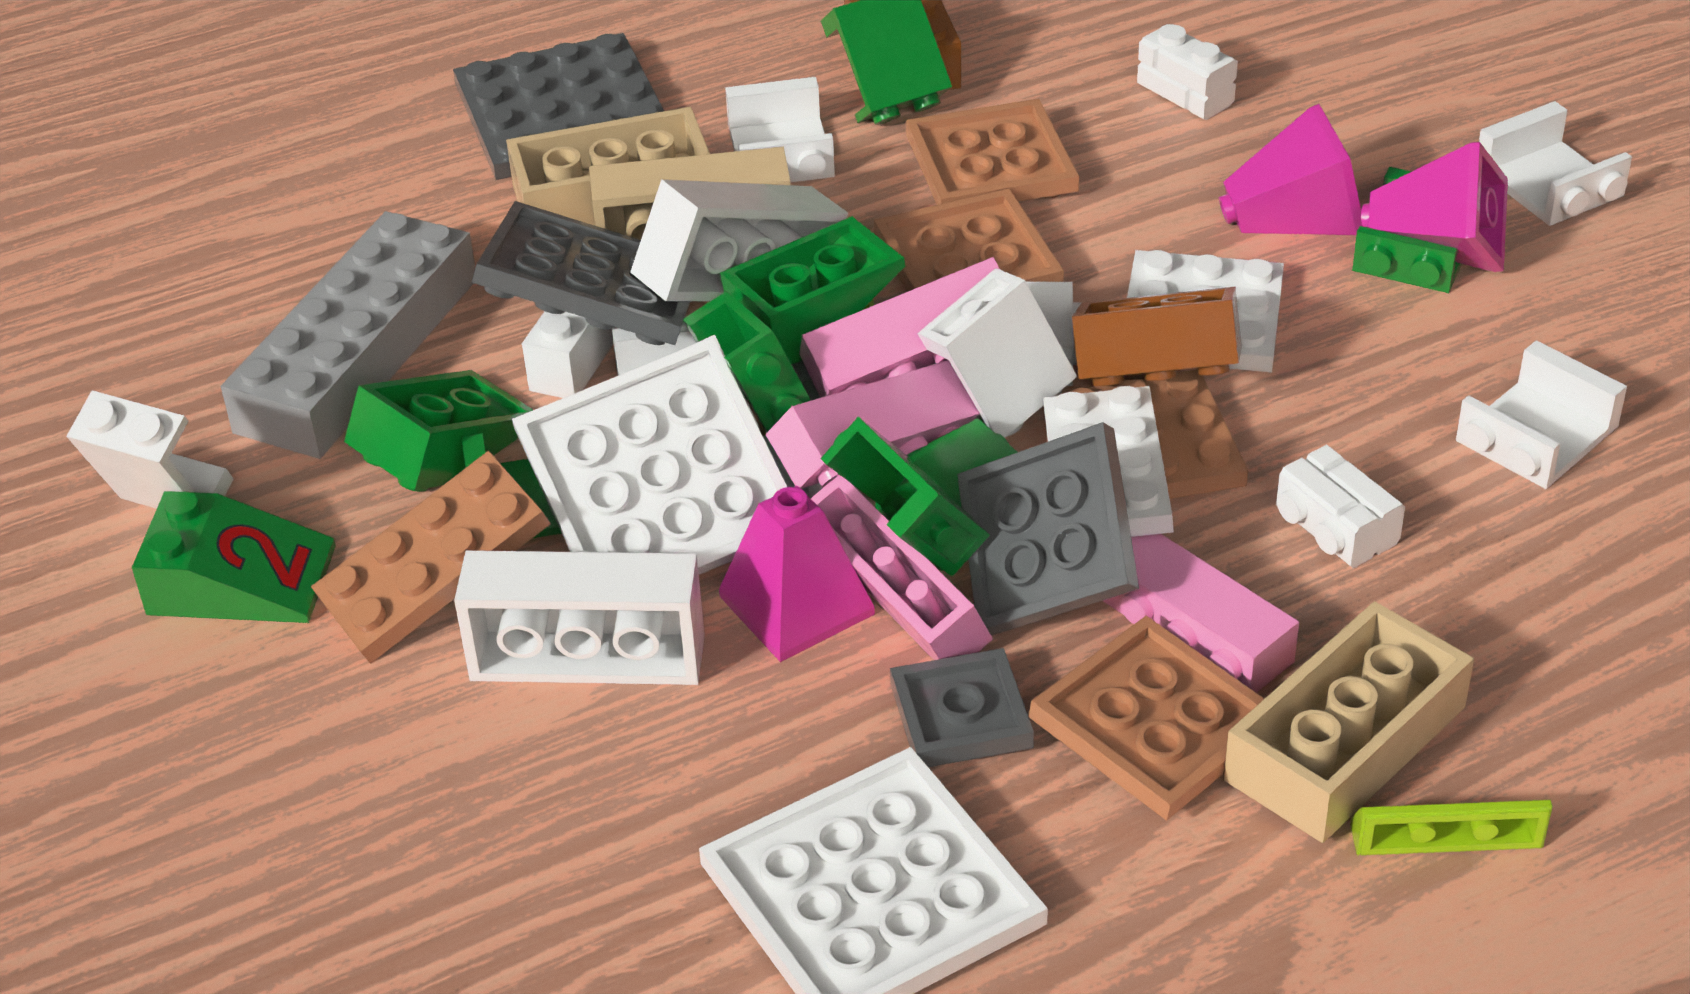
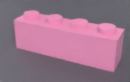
M994 257L803 334L799 354L820 398L927 367L934 363L947 361L948 359L927 350L917 333L995 268L999 269Z
M947 360L792 406L767 432L766 436L795 486L798 485L803 489L820 483L822 488H824L839 474L827 466L820 458L833 445L836 437L846 430L858 416L907 455L973 421L980 413Z
M838 475L811 498L823 510L865 590L933 660L977 653L993 640L974 605L926 557L900 539L886 525L889 521L850 482Z
M1153 534L1131 537L1139 589L1103 600V602L1123 614L1133 624L1144 616H1148L1256 693L1295 662L1299 621L1164 535Z

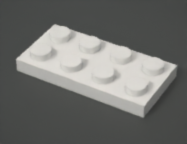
M1120 386L1108 391L1090 393L1067 392L1059 396L1043 398L1048 441L1101 422L1114 428L1131 537L1174 532L1173 516L1150 387Z

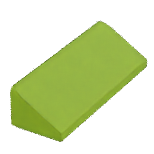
M1551 800L1361 807L1351 817L1350 827L1356 854L1361 856L1534 849L1544 847L1553 806Z

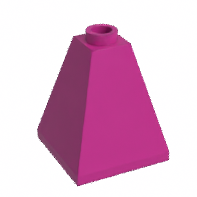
M1320 104L1308 108L1223 182L1226 195L1218 197L1226 223L1236 222L1241 233L1357 235L1359 226H1362L1361 207L1351 159Z
M1480 142L1469 143L1371 191L1370 203L1363 204L1362 226L1456 248V262L1492 272L1504 271L1508 178Z
M798 485L785 487L775 492L773 497L758 504L721 583L719 595L780 662L875 615V607L827 517L805 491Z

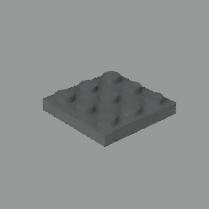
M1101 422L957 474L962 508L990 534L968 560L974 606L991 636L1139 589L1115 431L1111 426Z

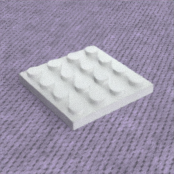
M714 337L512 419L514 429L570 552L697 554L698 573L700 575L733 560L758 504L773 497L779 489L787 487Z
M911 747L699 848L701 865L795 994H914L1047 925L1048 908Z

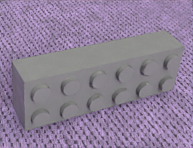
M385 211L221 385L232 433L321 459L348 428L358 386L389 381L474 284L472 280L475 272V262L470 232Z

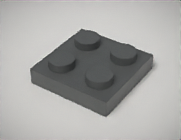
M1004 648L890 668V684L909 745L928 767L1034 748V731Z

